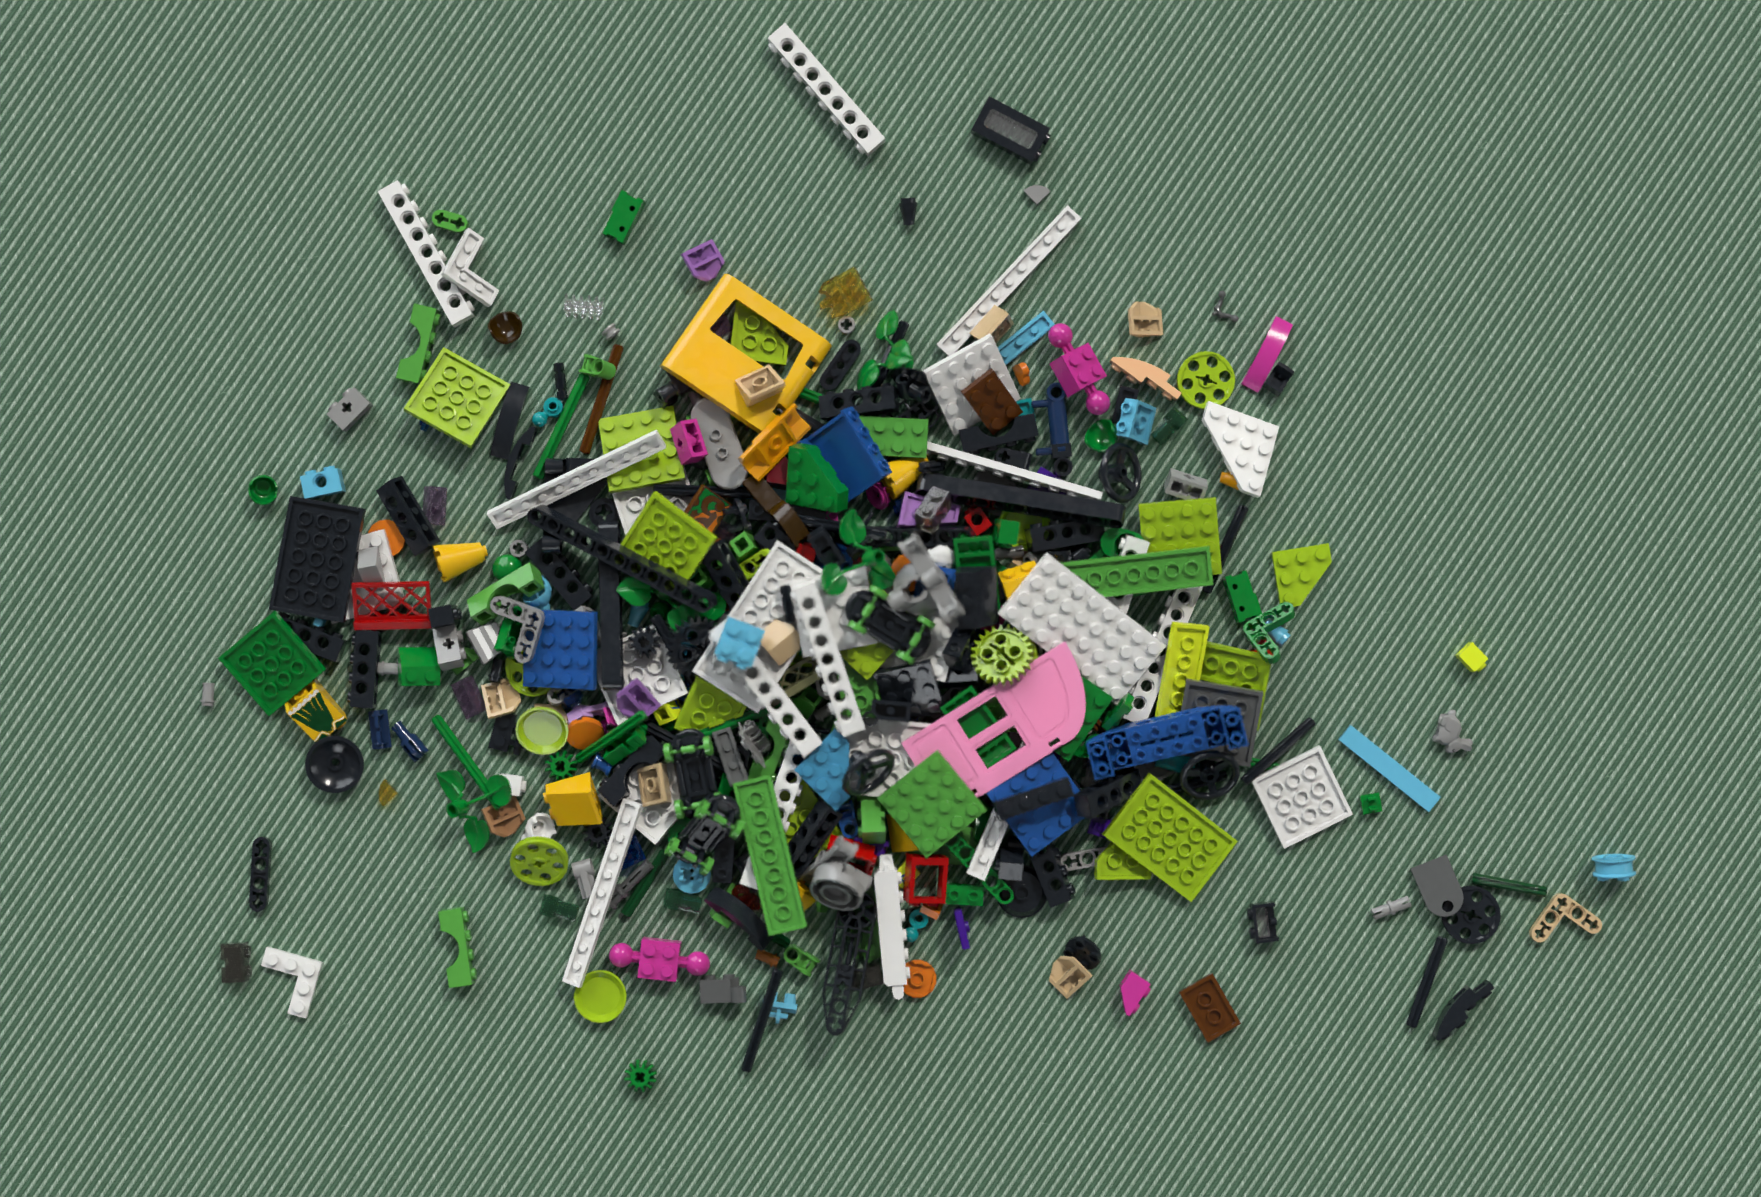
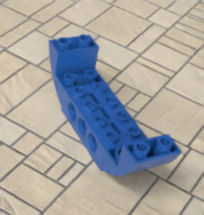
M1230 705L1196 707L1126 723L1125 725L1105 731L1086 742L1095 780L1114 776L1115 770L1210 748L1228 745L1230 750L1248 746L1240 708Z

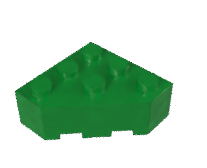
M804 443L789 446L786 503L836 513L847 509L849 489L838 479L837 473L831 464L825 461L820 454L821 451L818 446Z

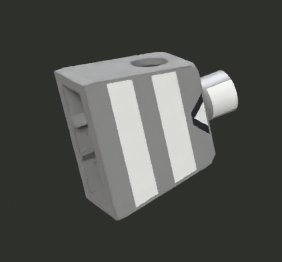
M496 622L466 632V636L483 666L501 653L494 650L500 632Z

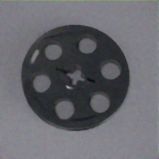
M1477 886L1461 887L1464 897L1463 904L1458 912L1455 913L1457 921L1454 924H1449L1447 917H1441L1442 923L1446 931L1460 942L1467 944L1484 942L1496 932L1500 924L1501 912L1499 904L1487 890ZM1474 891H1479L1482 894V899L1479 902L1472 900V893ZM1444 901L1442 909L1445 912H1450L1453 909V904L1450 901ZM1489 905L1495 909L1493 916L1485 914V908ZM1473 909V913L1481 917V919L1475 917L1468 920L1469 916L1460 911L1470 912ZM1481 924H1487L1489 927V932L1485 935L1479 932ZM1465 927L1470 930V936L1466 939L1460 936V930Z

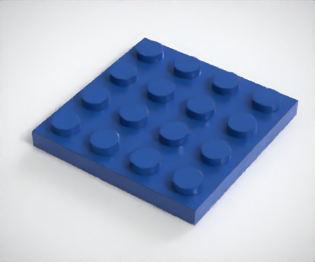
M542 610L545 620L534 657L531 661L523 663V686L596 690L598 612ZM536 614L531 615V617L534 618L533 624L528 625V627H533L534 622L539 620V618L536 617ZM528 630L525 633L526 639L532 641L534 633ZM526 648L523 651V658L528 656V654L525 653Z
M1051 752L986 794L991 801L1008 795L1036 788L1046 782L1064 776L1069 778L1074 794L1079 792V789ZM1072 796L1005 819V821L1032 857L1085 817H1078Z

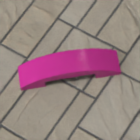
M1275 316L1241 385L1257 393L1260 391L1293 324Z

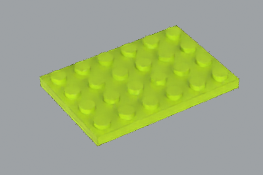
M1150 773L1147 774L1102 833L1190 902L1194 900L1238 842Z

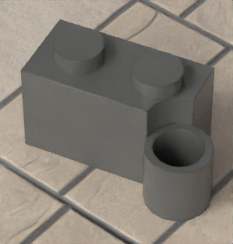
M708 974L700 979V1004L747 1002L746 986H739V977H735V974H723V977L715 978V974Z

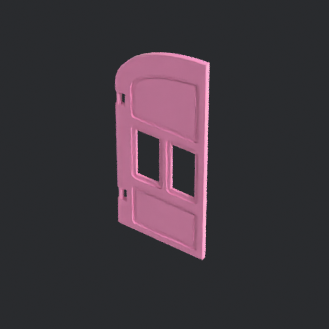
M1062 642L1033 660V663H1028L1031 669H1024L1026 676L1020 674V681L1014 678L1013 684L1006 681L1005 686L999 681L997 686H991L901 742L915 766L938 749L971 790H977L975 795L978 798L1072 740L1080 731L1084 721L1085 692L1078 666L1066 642ZM996 696L1007 716L968 739L957 719ZM1015 726L1026 745L987 769L975 749ZM1058 737L1060 741L1050 747L1048 743Z

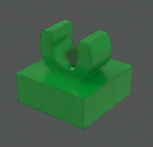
M1379 792L1359 795L1363 815L1382 812Z

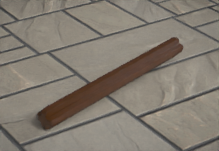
M618 344L613 345L608 362L615 365L616 370L624 349L623 346ZM614 377L610 380L602 379L579 449L582 453L589 454L599 426L598 422L602 417Z

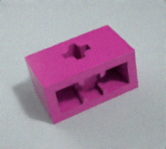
M697 419L680 421L670 429L681 465L697 463L708 455Z

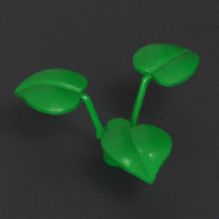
M895 310L888 312L876 327V337L879 340L885 338L892 347L891 352H889L885 364H876V360L871 359L861 367L857 376L858 390H861V387L872 386L877 381L880 373L879 367L893 370L899 367L913 368L914 359L908 342L902 339L894 344L889 336L896 332L898 327V315Z
M851 509L841 520L839 527L840 536L845 544L853 543L854 547L866 550V552L862 556L863 563L841 571L840 567L835 563L827 564L823 568L821 574L822 588L829 596L843 593L848 584L844 574L863 566H868L871 569L868 573L870 584L881 590L893 586L896 577L892 568L885 560V554L882 550H872V547L858 544L865 539L866 528L856 510Z
M698 568L691 577V579L697 574ZM632 576L623 580L616 589L633 606H643L648 603L651 598L650 592L654 594L657 600H665L674 606L675 609L671 610L667 615L668 624L674 631L677 630L674 626L675 624L682 625L681 619L688 622V616L693 619L695 615L699 616L697 610L685 604L678 607L676 603L669 599L670 596L657 589L650 588L651 586ZM691 631L687 637L691 638L693 636V631Z
M448 770L436 773L442 789L452 801L446 807L447 814L451 818L467 819L464 823L465 836L472 848V853L480 851L489 841L490 832L488 825L484 820L478 821L476 816L465 814L469 811L471 804L492 796V800L496 805H507L512 795L509 780L499 774L491 776L486 782L490 793L467 802L461 799L464 796L462 792L465 790V781L458 771Z

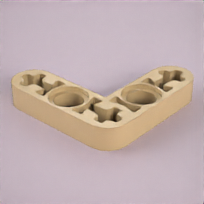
M1558 893L1552 897L1529 930V935L1534 941L1544 942L1563 916H1566L1582 929L1592 934H1596L1601 930L1602 922L1569 896ZM1558 898H1560V899L1565 898V899H1564L1565 905H1564V906L1560 905V906L1557 908V906L1559 905V902L1557 901ZM1553 906L1554 908H1557V910H1559L1560 913L1551 909V907ZM1575 908H1579L1582 912L1581 917L1578 919L1572 916V911ZM1549 912L1555 915V920L1552 923H1547L1545 920V916ZM1587 918L1592 922L1595 921L1596 928H1590V925L1583 920ZM1541 922L1549 926L1548 929L1545 927L1542 929V937L1538 936L1536 938L1537 934L1535 933V930H1541V928L1543 927L1542 925H1540Z

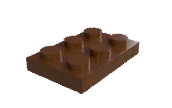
M992 368L961 391L992 435L1023 413Z
M1212 972L1178 991L1207 1042L1241 1024Z

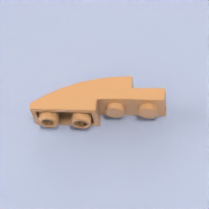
M1113 357L1109 361L1112 364V369L1118 373L1121 371L1127 375L1126 378L1133 384H1141L1146 379L1147 385L1155 390L1156 388L1160 389L1163 392L1162 395L1170 401L1172 399L1176 401L1181 395L1179 390L1166 382L1171 375L1152 364L1126 357Z

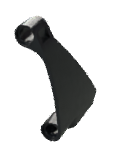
M545 458V483L594 459ZM607 477L547 506L577 521L608 483ZM554 520V525L558 527V523ZM543 530L542 553H562V540Z

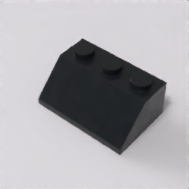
M996 566L957 567L955 572L956 598L965 610L963 616L959 615L957 617L958 629H979L999 623Z

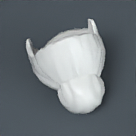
M939 545L931 550H927L937 566L954 568L956 564L955 553L949 547Z
M542 812L536 813L529 818L521 840L534 836L551 839L552 835L557 832L550 815ZM532 844V845H529L528 847H529V848H533V847H535L536 845H533V844Z

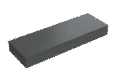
M728 727L713 732L712 736L730 788L733 787V783L749 780L731 728Z

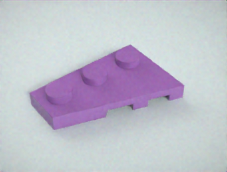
M905 491L897 528L956 526L960 505Z

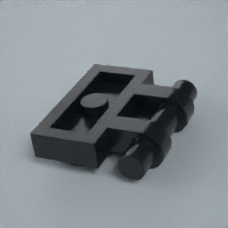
M510 713L496 717L488 748L508 752L509 745L514 746L513 754L520 756L521 750L524 747L519 743L518 739H511L513 730L516 729V714Z

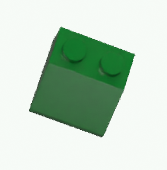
M398 647V686L440 685V666L438 665L435 647Z

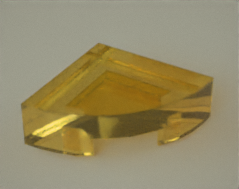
M386 779L383 780L379 787V801L382 806H385L398 794Z

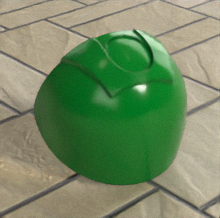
M1109 419L1098 420L1087 430L1085 443L1094 451L1105 452L1109 446L1118 443L1117 429Z

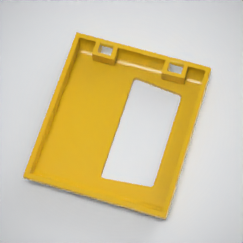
M724 274L660 367L760 434L777 417L773 413L776 407L783 410V413L796 401L832 346L825 338L729 274ZM735 300L803 346L786 379H782L785 382L783 391L750 407H747L735 380L764 366L710 330L713 324ZM809 359L815 363L812 369L805 365Z

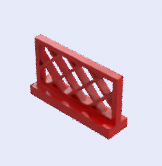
M430 581L354 582L351 584L354 630L431 629L428 608H432ZM398 587H403L408 591L403 598L394 592ZM417 587L426 588V594L422 598L414 592ZM357 588H364L369 594L363 599L357 594ZM378 588H384L389 593L382 599L375 591ZM410 594L418 600L413 607L405 601ZM371 595L380 601L374 608L366 602ZM390 595H393L399 601L394 607L385 601ZM402 603L409 611L406 614H400L395 609ZM422 603L427 608V613L420 614L415 608ZM362 604L371 610L367 615H359L358 608ZM383 604L390 611L387 614H380L376 609Z

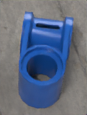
M849 800V803L842 804L838 808L839 811L849 809V811L841 812L843 817L840 819L839 825L845 837L853 838L858 833V824L853 802ZM847 824L855 826L854 834L849 835L845 833L844 828Z

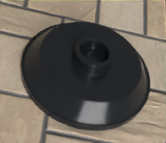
M1023 865L1022 881L1002 879L1014 894L1013 900L1009 904H1002L998 901L1000 907L1006 913L1014 917L1025 918L1036 914L1043 908L1047 898L1034 868ZM1002 890L999 894L1000 899L1003 901L1008 900L1010 892Z

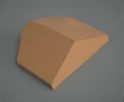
M511 796L510 802L499 810H495L492 805L481 809L491 834L504 838L514 834L526 819L516 796Z

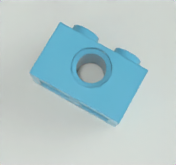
M335 466L324 467V471L316 472V470L306 471L305 475L300 476L304 498L315 499L346 492L341 469L335 468ZM321 477H325L327 480L324 487H320L318 484Z

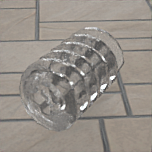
M565 293L564 312L567 318H570L573 313V317L576 319L579 314L582 319H585L588 314L590 320H593L594 316H596L598 321L601 320L605 306L604 297L601 302H599L598 296L595 297L594 301H591L590 295H588L586 300L583 299V295H580L579 299L576 300L575 294L569 299L568 294Z

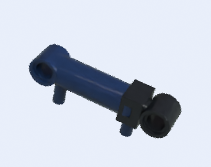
M1052 383L1045 391L1047 400L1031 402L1032 408L1047 407L1051 445L1047 448H1036V455H1051V459H1056L1052 464L1054 475L1066 477L1073 469L1072 462L1068 459L1072 457L1071 443L1069 442L1066 393L1060 383ZM1057 388L1060 391V397L1054 398L1051 395V389ZM1060 462L1067 465V470L1064 473L1060 472L1057 468Z

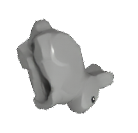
M1456 710L1440 714L1436 733L1432 738L1433 742L1445 745L1447 753H1454L1460 749L1465 751L1472 750L1473 741L1459 737L1462 727L1459 719L1456 717Z

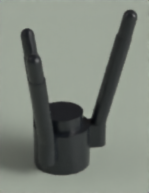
M873 512L870 513V515L868 516V518L865 520V522H864V525H865V526L868 525V523L870 522L871 518L873 517V515H874ZM868 535L861 543L858 544L865 546V544L872 538V535ZM887 538L886 540L874 545L872 547V550L880 548L881 546L890 542L891 539ZM853 543L849 544L850 546L846 549L847 554L853 560H857L859 557L862 558L866 551L854 547Z

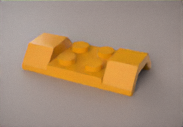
M791 404L780 416L778 415L752 441V445L737 458L744 469L756 481L759 482L789 452V446L797 444L811 429L810 425L796 411V404Z

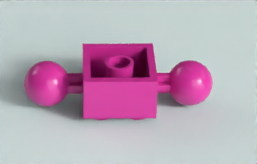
M1063 323L1053 325L1049 330L1048 339L1053 346L1061 348L1064 355L1051 362L1050 366L1067 397L1085 390L1088 395L1086 398L1087 410L1094 415L1104 414L1110 407V399L1105 392L1097 391L1094 384L1107 375L1089 343H1086L1074 349L1071 344L1073 338L1071 328Z
M643 937L640 951H633L626 943H617L609 951V959L616 967H626L631 962L639 963L637 978L676 982L679 967L686 968L694 976H702L710 968L709 957L703 952L696 951L688 957L680 956L682 941Z

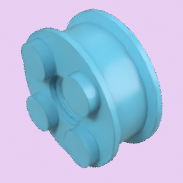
M1602 854L1593 856L1592 861L1595 862V871L1592 875L1597 877L1598 881H1609V878H1617L1618 881H1628L1629 877L1636 875V871L1633 870V860L1636 858L1630 854Z

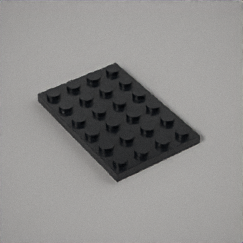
M290 496L269 610L345 623L366 509Z

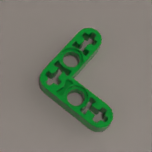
M1289 602L1280 603L1249 620L1243 626L1246 638L1268 664L1277 663L1281 655L1279 648L1267 633L1294 618L1295 610ZM1268 618L1274 619L1272 623H1264ZM1261 639L1267 640L1265 644H1257ZM1269 649L1274 655L1268 654L1267 650Z

